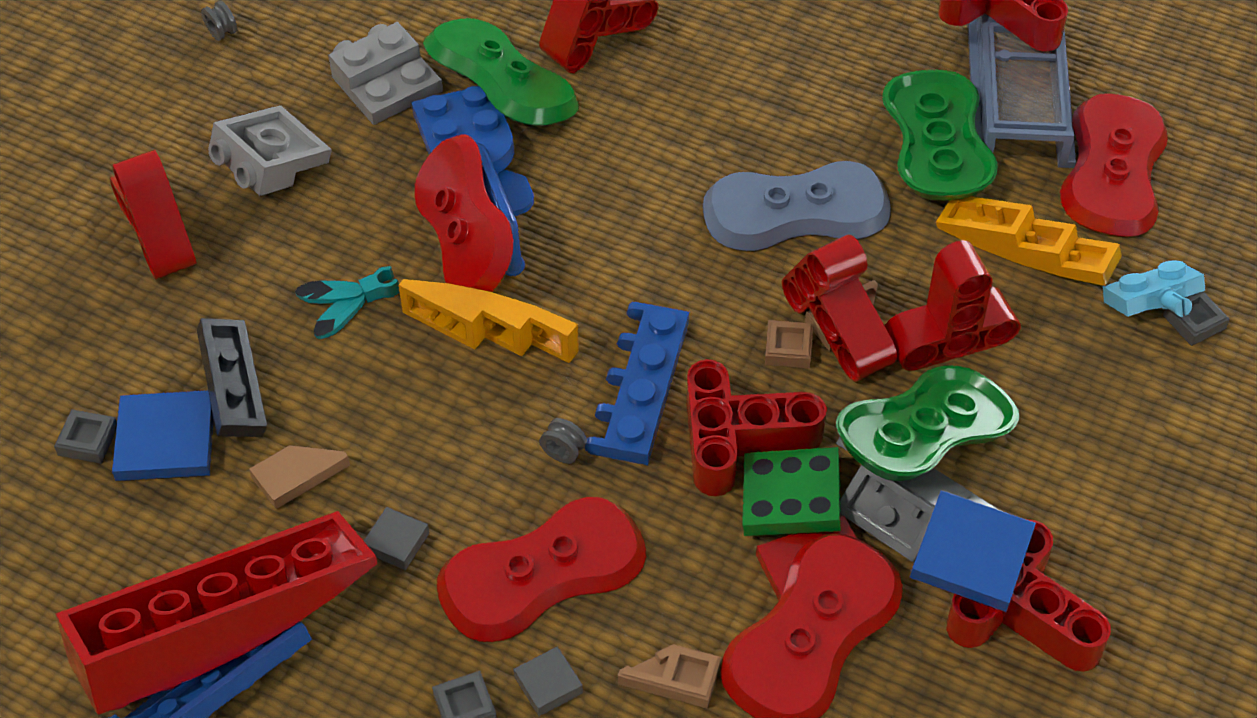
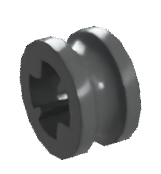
M222 0L215 2L212 9L208 6L201 9L204 23L217 41L223 39L226 32L229 34L237 32L234 16Z
M556 418L550 422L548 431L542 434L539 442L543 451L556 461L570 464L574 463L579 455L578 451L582 450L586 445L587 438L584 432L571 421Z

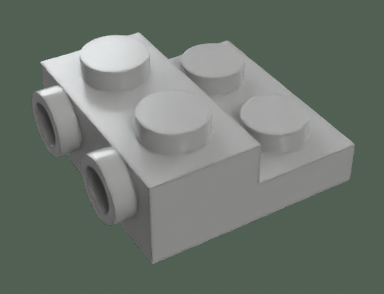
M399 22L389 26L378 24L369 31L368 36L354 43L349 40L342 41L336 45L332 53L328 54L332 78L373 125L412 107V101L425 99L443 91L441 78L421 58L419 44Z
M281 105L214 122L208 148L210 158L214 164H225L234 173L235 180L241 188L250 187L259 196L293 186L296 172L329 163L332 150Z

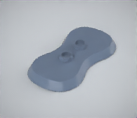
M851 161L830 163L811 172L793 176H771L752 172L733 173L712 185L706 192L703 200L704 219L711 235L720 244L743 251L761 250L789 238L804 235L841 238L850 234L856 239L865 238L882 230L888 223L891 212L890 200L881 180L869 167Z

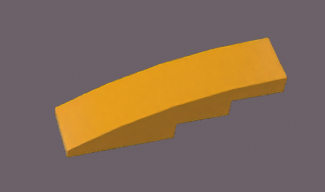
M971 196L964 199L949 200L936 221L938 229L961 240L969 241L979 249L1012 262L1060 277L1106 286L1122 257L1120 244L1079 238L1076 224L1036 219L1032 205Z
M403 279L398 285L402 312L474 350L486 338L521 357L531 345L567 363H570L579 352L578 324L538 306L493 292L449 283Z

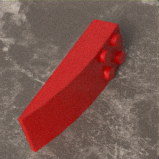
M339 511L58 612L55 615L69 664L97 715H100L110 710L124 708L133 701L159 691L173 689L182 682L198 677L244 655L289 629L335 598L377 565V558Z

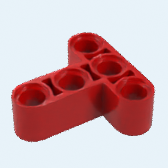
M553 0L540 37L539 47L567 72L575 73L588 63L599 36L638 31L646 28L658 13V2L656 0Z
M940 0L938 14L943 22L953 26H964L981 15L987 14L1030 47L1039 51H1052L1061 45L1069 9L1063 0Z
M154 149L112 164L115 176L110 177L109 180L123 214L137 235L154 279L156 280L196 265L197 262L166 172L156 150Z
M847 234L808 253L782 279V289L787 302L795 312L800 314L809 309L811 310L841 368L852 381L857 382L895 363L897 352L887 329L858 278L868 268L866 254L859 241L854 236Z
M961 240L948 244L937 254L933 266L927 305L896 314L885 324V328L895 345L897 359L902 368L907 371L923 369L1003 345L1012 340L1021 329V323L1001 290L997 287H992V277L969 241Z
M709 359L700 360L694 363L688 370L686 406L693 480L696 488L701 493L717 497L730 492L735 485L737 456H744V453L815 449L821 445L827 407L818 395L810 392L731 395L729 374L722 363ZM710 465H719L720 467H711Z
M1029 520L1036 523L1028 546V550L1033 553L1026 552L1007 611L1005 612L954 594L946 622V631L956 644L962 647L975 648L984 644L1003 623L1066 667L1081 672L1092 670L1099 664L1111 634V625L1100 611L1043 574L1053 546V535L1050 529L1043 523ZM1034 608L1043 609L1049 614H1041L1035 611ZM971 613L978 616L980 619H971L966 617L964 614ZM1076 636L1084 637L1092 643H1084L1078 640Z

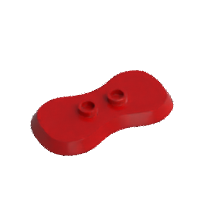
M1098 94L1081 103L1072 116V127L1078 143V160L1061 186V204L1072 220L1088 229L1114 236H1139L1149 231L1158 218L1159 209L1151 185V172L1154 163L1167 145V130L1160 113L1150 104L1119 94Z
M459 134L437 145L423 163L415 182V202L419 212L435 229L439 238L445 283L493 292L503 279L512 259V229L505 214L491 202L487 195L478 145L470 136Z
M600 497L580 498L556 510L544 523L526 535L512 540L472 545L456 553L444 564L437 577L438 598L447 618L463 635L480 642L502 641L520 634L542 613L558 602L579 595L605 593L625 586L644 567L646 546L637 525L620 506Z
M839 533L823 534L806 543L797 552L790 565L784 592L778 603L764 618L739 633L730 642L724 653L720 675L723 687L731 699L754 718H820L828 710L835 697L841 669L850 652L859 642L886 625L896 614L900 606L903 584L895 566L877 549L849 535Z

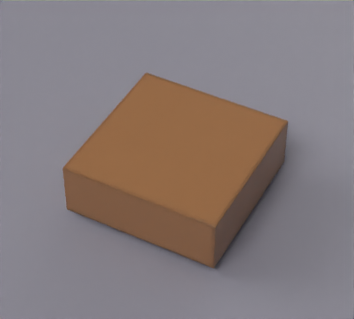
M768 320L765 365L810 369L813 324Z

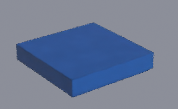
M208 390L121 395L112 468L115 481L210 475L214 418Z
M941 490L914 562L910 578L1006 612L1036 523Z

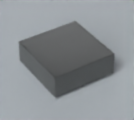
M1204 291L1185 297L1192 302V309L1188 315L1185 316L1183 314V317H1180L1169 309H1165L1163 314L1167 321L1191 346L1226 329L1230 320Z
M71 409L54 445L57 455L102 464L116 433L117 421L112 416Z
M386 507L364 542L373 551L376 558L406 570L429 535L428 524Z
M558 646L514 668V678L538 716L583 693L582 683Z
M480 671L432 687L433 696L441 718H497Z

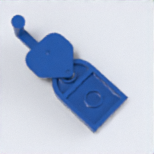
M471 86L464 90L443 95H432L425 99L412 101L413 115L429 155L442 141L459 134L470 136L478 145L487 195L491 202L505 214L512 229L513 254L505 275H519L524 270L525 261L521 257L518 223L515 216L531 209L534 204V195L525 176L504 170L511 163L514 156L513 136L505 116L492 105L485 92L479 86Z

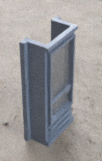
M983 14L968 24L970 81L979 93V105L975 115V127L979 137L992 152L996 138L1056 141L1058 168H1074L1076 157L1065 30L1061 45L1057 49L1039 51L1027 45L987 14Z

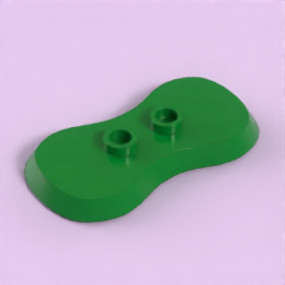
M474 18L456 19L440 24L424 38L425 50L435 61L471 79L485 92L492 105L500 113L517 122L528 125H550L571 118L579 110L575 92L567 80L525 58L514 48L502 30L488 22Z
M919 70L896 76L886 84L882 100L887 111L900 126L903 136L902 149L897 165L898 172L916 195L931 200L964 199L979 194L994 181L997 175L998 163L993 152L977 133L975 115L979 105V93L969 79L959 73L948 70Z
M947 365L931 368L926 371L910 389L897 396L862 400L849 404L839 413L836 419V428L844 447L863 467L883 479L906 481L917 478L934 468L951 448L991 442L1009 433L1019 421V410L1009 395L986 376L970 368Z

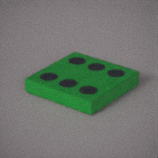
M839 447L744 453L742 521L744 536L841 531Z

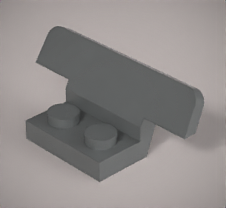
M839 437L836 444L847 451ZM861 465L841 498V515L912 562L916 560L941 490L994 509L997 508L935 468L911 480L891 481L873 474Z

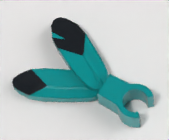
M384 266L379 268L374 274L358 280L359 284L348 281H311L299 286L295 291L296 296L307 303H334L316 321L314 327L315 337L323 339L336 334L361 309L365 301L369 303L383 297L390 298L396 296L399 293V282L397 279H394L392 267ZM388 280H393V281H391L390 283H386V284L383 283V282L388 281Z

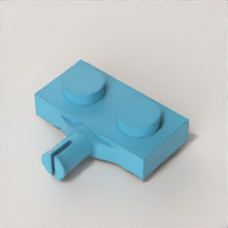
M1166 261L1159 264L1157 269L1141 274H1127L1122 276L1117 282L1102 286L1104 303L1127 317L1158 308L1169 309L1177 316L1183 317V314L1185 316L1188 315L1192 309V302L1185 297L1205 291L1204 274L1187 266L1184 262Z

